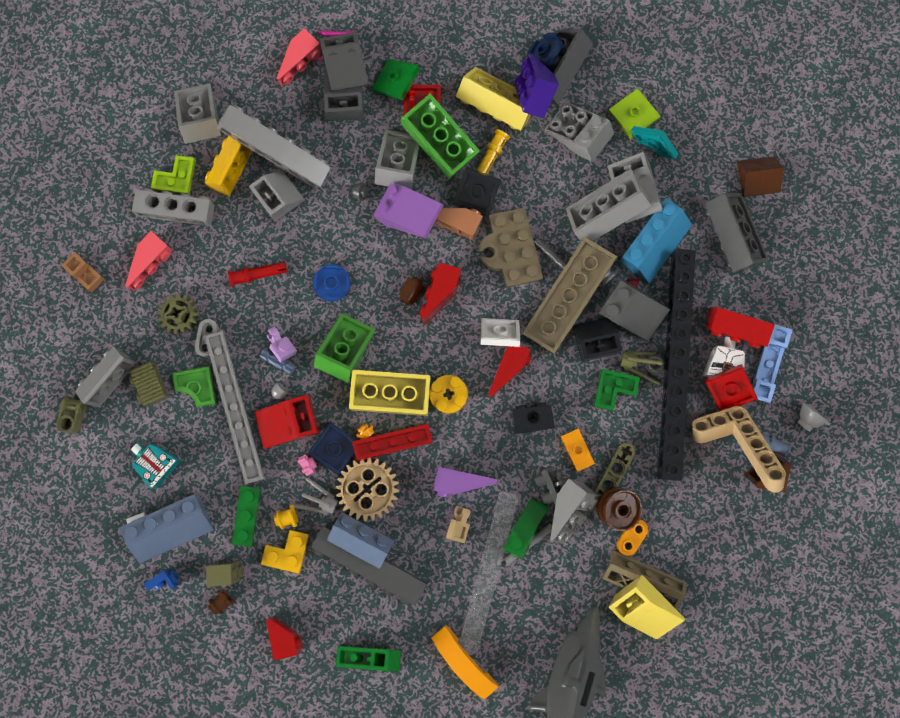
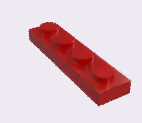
M428 424L352 441L356 461L433 443Z

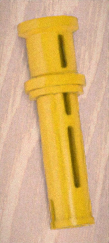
M495 130V136L491 143H488L487 152L477 171L488 174L497 156L502 154L505 142L510 139V136L502 130Z

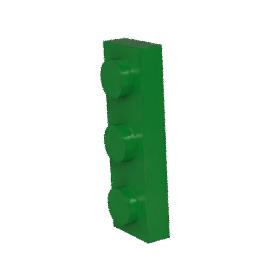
M240 486L232 545L253 547L261 488Z

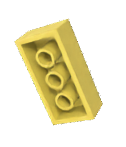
M352 370L349 409L352 411L428 416L431 377L430 375Z

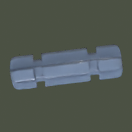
M263 349L260 354L261 359L266 362L268 361V363L284 370V372L290 375L295 371L296 367L293 364L287 363L286 360L279 362L276 356L266 349Z

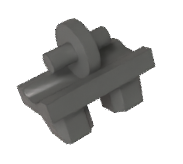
M550 467L541 471L542 473L534 478L538 487L545 484L548 486L549 491L541 494L544 504H556L557 494L568 480V477L562 479L560 472L554 474Z

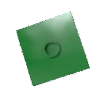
M388 58L372 90L376 94L404 100L420 68L415 64Z

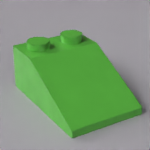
M341 314L317 351L314 367L348 383L352 377V370L357 369L376 329Z

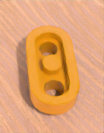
M639 520L633 528L624 531L618 539L617 549L621 554L626 556L633 555L648 533V526L643 520ZM637 526H641L642 530L640 533L635 531ZM627 542L631 544L630 549L625 548Z

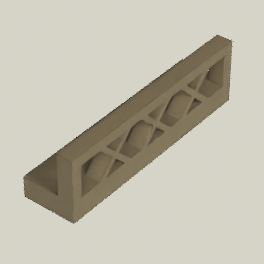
M613 550L609 565L602 576L603 580L625 588L630 584L628 581L635 580L643 575L664 598L668 596L676 598L674 603L668 602L675 609L679 607L686 597L687 582ZM611 571H615L619 573L621 576L614 577L609 574L611 573Z

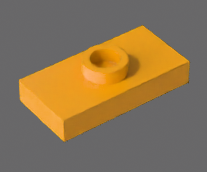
M579 428L561 436L576 472L595 464Z

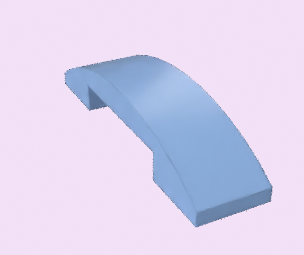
M775 324L768 347L763 346L752 385L758 397L757 400L771 403L776 387L774 382L784 349L788 347L792 329Z

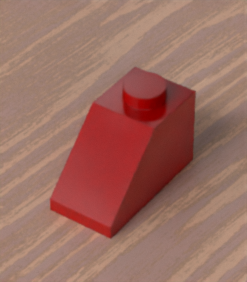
M274 616L269 617L266 623L273 660L298 655L301 652L300 649L303 648L301 637H298L295 630Z

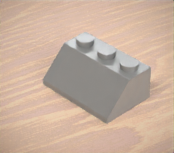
M113 346L104 353V358L100 363L92 367L88 377L80 381L75 391L84 404L100 407L137 362L121 349Z

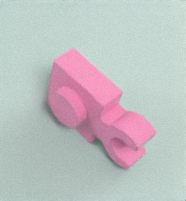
M303 455L298 458L297 461L306 476L316 473L315 468L317 465L313 457L309 458L308 455Z

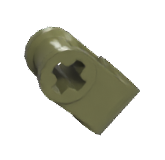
M65 396L61 402L56 426L61 432L76 434L80 431L87 405L81 400ZM71 420L72 425L67 429L66 425Z

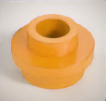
M366 423L357 429L358 433L356 436L360 437V439L370 437L374 434L373 425L368 426Z

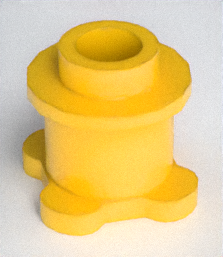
M293 504L289 505L287 510L276 511L274 522L277 527L285 529V526L289 525L297 527L299 519Z

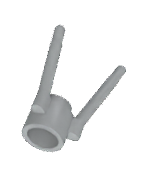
M307 477L306 481L327 497L323 496L322 499H318L303 493L302 497L318 503L320 508L293 504L294 507L324 515L328 513L333 514L338 500L334 499L335 495L329 493Z

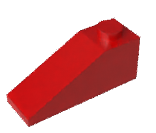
M521 345L520 347L507 346L488 397L494 396L522 371L525 365L529 366L532 355H529L531 349Z

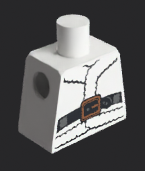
M725 337L723 346H716L712 349L702 376L709 378L740 364L744 367V351L736 350V342L731 341L730 337Z

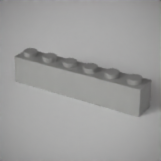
M229 105L226 108L216 129L315 189L321 187L331 168L326 165L327 162L325 160L310 155L311 152L303 147H297L290 138L281 137L274 128L265 127L260 124L261 121L254 116L249 117L244 114L242 108L236 105Z

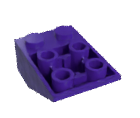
M529 53L527 59H524L522 62V71L520 76L516 77L514 87L516 88L523 113L544 118L559 83L556 76L533 54Z

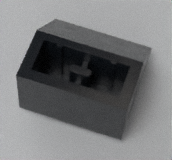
M603 318L573 326L581 363L617 355L622 352L618 332L610 319Z

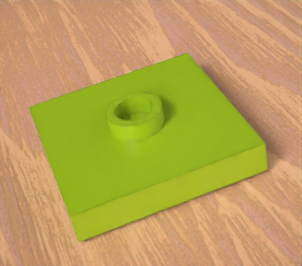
M638 88L608 110V113L630 140L634 138L631 133L634 126L647 128L661 117Z

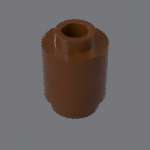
M414 276L407 278L399 293V300L409 306L416 303L424 288L422 281Z

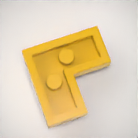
M290 530L285 549L266 545L261 565L299 574L310 534Z

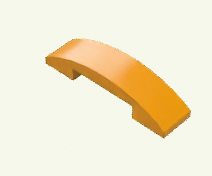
M447 625L431 637L448 665L478 696L486 699L499 688V685L487 671L483 672L458 643L459 638Z

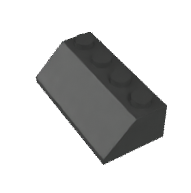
M582 29L555 30L554 32L563 42L564 46L556 56L555 62L547 67L556 76L559 83L550 104L558 105L562 100L564 93L593 46L592 41Z
M724 193L705 203L707 215L712 219L714 232L720 239V247L725 252L728 259L727 264L733 273L769 262L741 193Z

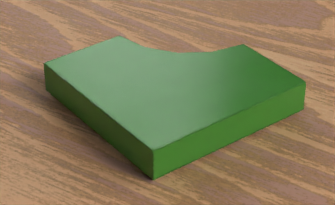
M211 366L172 373L175 392L189 394L194 399L196 407L217 404Z

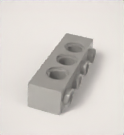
M143 188V191H135L132 212L138 217L211 226L215 205L205 196L194 198L184 193H180L179 196L173 195V193L168 191L157 193L154 190ZM159 201L156 207H152L154 202ZM177 203V207L171 210V206ZM192 206H196L193 212H189Z

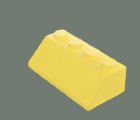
M474 67L463 77L456 97L461 102L471 104L478 111L492 115L495 120L509 124V127L521 131L531 115L523 113L515 87L477 67Z

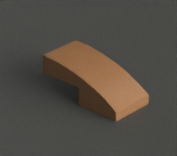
M76 252L61 265L91 293L105 280Z

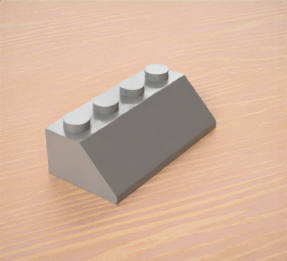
M629 169L566 208L573 232L580 241L584 237L594 241L651 207V203L632 169Z

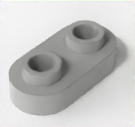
M205 319L199 324L195 343L196 353L205 358L210 356L208 351L203 349L206 345L204 335L219 331L218 324L211 319ZM211 326L213 330L208 333L207 328Z

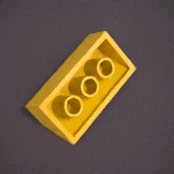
M229 136L225 138L222 143V150L216 155L211 171H208L206 174V185L210 189L230 197L252 150Z

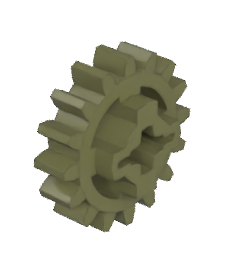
M178 293L175 298L174 295L170 294L169 300L163 298L164 305H158L162 309L156 312V314L161 316L157 321L162 323L160 327L163 329L167 328L166 332L170 334L173 331L175 335H179L180 331L183 334H187L186 329L193 330L191 325L198 324L195 318L200 317V315L195 313V311L199 310V307L193 306L196 302L193 299L189 300L190 297L187 295L183 297ZM179 302L185 303V304L187 305V307H186V306L181 307V305L179 304ZM175 321V324H177V326H172L169 322Z

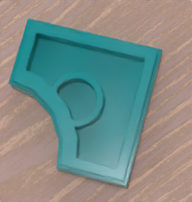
M638 126L632 128L631 133L637 142L651 148L660 157L676 159L678 156V152L663 130Z

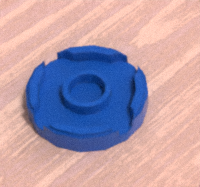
M335 264L323 266L315 273L313 278L315 292L321 299L329 302L343 299L351 287L347 271Z

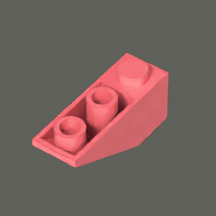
M305 28L290 41L277 76L281 87L289 84L298 72H303L307 64L312 60H316L322 52L320 43Z
M152 231L143 238L136 248L125 285L133 291L142 287L144 280L149 275L154 274L158 268L157 266L162 261H166L171 255L172 249Z

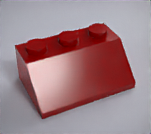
M709 307L706 329L711 330L712 335L723 337V334L731 336V341L741 343L744 340L749 342L748 346L760 349L761 346L768 347L775 324L719 307Z

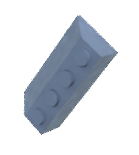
M199 494L191 495L119 527L126 546L139 564L214 531Z

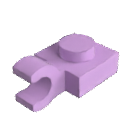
M275 326L268 329L269 334H267V338L272 342L269 348L279 362L296 354V348L287 337L281 339L279 331Z

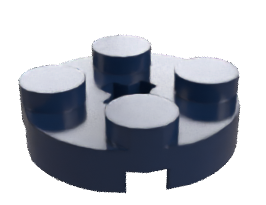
M553 32L544 34V39L541 41L537 39L527 53V56L529 53L533 54L546 67L551 66L555 62L556 56L564 46L560 38Z

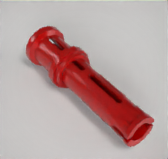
M283 261L252 269L244 267L243 270L233 272L229 270L228 277L231 287L246 282L250 284L255 279L287 273L286 263Z

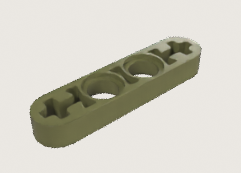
M622 443L617 447L594 490L595 493L598 494L599 490L602 493L605 492L602 487L605 480H610L613 487H618L635 455V448L632 444ZM628 446V451L631 453L623 458V460L627 461L625 464L623 461L616 459V457L621 458L623 455L621 448ZM614 463H619L622 467V471L619 474L612 472L611 467Z

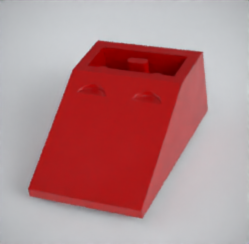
M438 263L437 268H433L431 274L432 286L428 285L425 295L427 303L422 305L420 311L424 325H427L456 295L461 278L460 268L443 263Z
M309 395L289 399L255 412L263 449L320 434L312 400Z

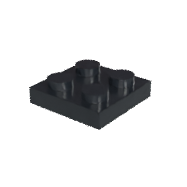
M466 167L454 204L467 209H475L481 214L489 216L501 179Z

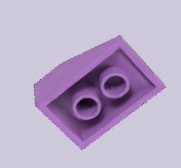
M390 183L373 216L387 227L427 238L444 205L405 186Z
M438 467L433 491H437V496L448 498L449 494L454 495L496 484L497 479Z

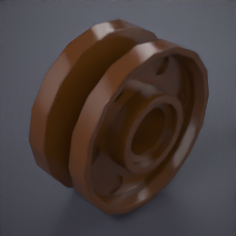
M612 487L600 496L597 504V513L605 525L618 531H627L639 522L642 515V503L634 492L622 487Z

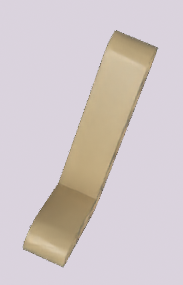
M735 406L693 421L692 439L695 442L706 443L733 434L767 490L775 493L783 490L786 472L745 408Z

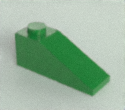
M532 498L530 499L503 548L505 552L521 560L524 559L549 508L548 506Z
M338 646L336 667L399 672L401 651Z

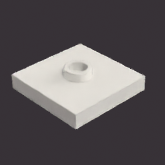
M481 318V345L520 347L519 320Z

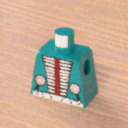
M138 442L131 449L137 456L132 466L151 489H157L182 461L156 444L150 443L145 448Z

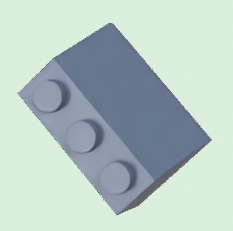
M344 512L340 514L334 523L327 541L379 569L395 542L394 539Z

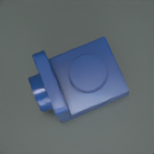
M169 568L144 583L147 591L153 588L157 591L165 586L167 582L170 589H174L180 585L178 583L179 577Z

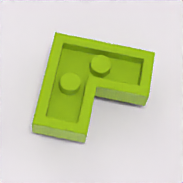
M176 155L172 173L154 170L151 189L160 192L168 191L174 194L184 193L190 195L196 159Z

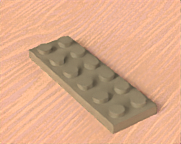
M584 237L522 334L553 354H556L616 261L617 256Z

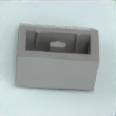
M283 171L263 175L249 185L253 194L275 222L305 201Z

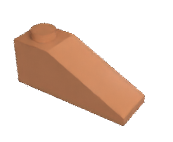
M442 208L435 223L473 241L482 223L483 216L475 209Z

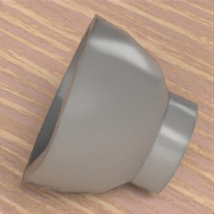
M802 403L800 419L797 421L802 427L810 432L813 428H819L825 424L830 426L831 423L824 415L809 404Z

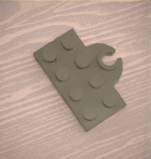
M525 208L489 215L488 219L492 234L487 235L482 240L478 253L490 249L494 255L491 258L482 257L480 259L482 264L492 271L502 270L506 288L543 280Z

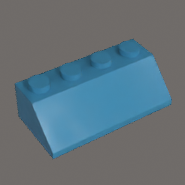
M665 198L661 204L663 210L654 213L619 261L620 264L648 284H650L692 226L683 209L668 198Z

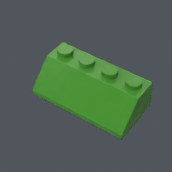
M431 94L426 96L401 119L400 124L449 180L480 152Z

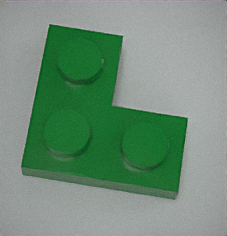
M601 369L594 407L614 411L617 393L635 397L640 377Z

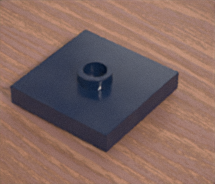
M329 422L307 454L340 476L341 471L345 469L346 465L355 455L352 441H356V439L332 422Z

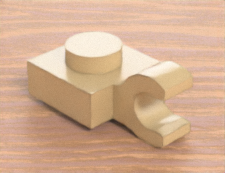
M456 506L454 510L456 520L451 519L446 538L465 543L470 524L466 523L470 516V510Z

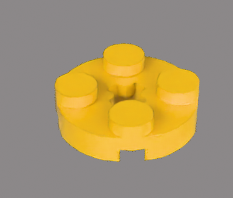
M444 375L432 383L430 400L437 410L446 414H452L462 409L468 398V390L465 383L459 377ZM447 389H449L450 392H454V395H452V399L448 400L447 397L443 396V394L446 393Z

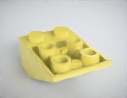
M643 575L616 593L609 605V608L622 622L655 639L660 638L685 621V618Z

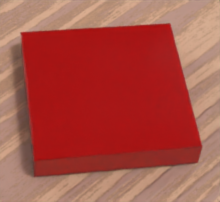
M742 364L705 379L719 411L741 406L758 399Z

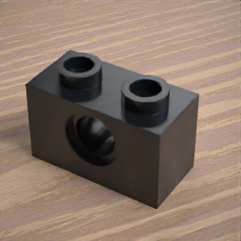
M546 402L535 403V407L527 408V405L515 406L516 410H512L515 434L555 428L552 406L546 405ZM529 413L537 415L538 420L536 423H531L528 420L527 416Z

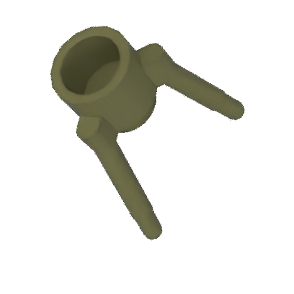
M623 351L620 366L624 367V371L634 373L657 385L661 384L660 381L632 368L637 366V362L662 365V361L638 358V356L657 355L656 352Z

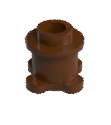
M223 588L217 591L218 594L213 599L210 598L208 600L210 604L208 607L214 614L219 613L222 615L224 613L223 610L227 606L235 603Z

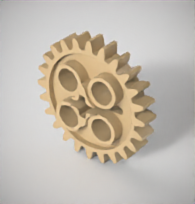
M371 458L366 463L364 460H361L360 464L354 460V467L346 465L348 472L341 471L344 478L337 479L342 483L340 486H336L337 489L341 490L340 493L336 494L337 497H342L339 504L346 505L343 511L351 510L349 516H353L356 513V520H359L361 516H363L364 521L368 520V516H371L372 521H375V515L383 518V511L389 514L388 506L395 507L391 501L398 500L394 493H398L400 490L395 489L394 486L398 485L399 482L393 481L397 475H390L389 473L392 471V468L385 469V462L379 465V459H376L374 463H372ZM367 470L374 472V477L370 481L364 479V473ZM378 477H381V480L371 487L372 492L370 494L366 492L357 502L354 501L358 495L365 491V485L370 486ZM353 483L359 485V491L355 494H351L349 491V486ZM379 485L387 487V492L384 495L380 496L377 494L376 489ZM365 498L372 500V505L368 509L362 507V501Z

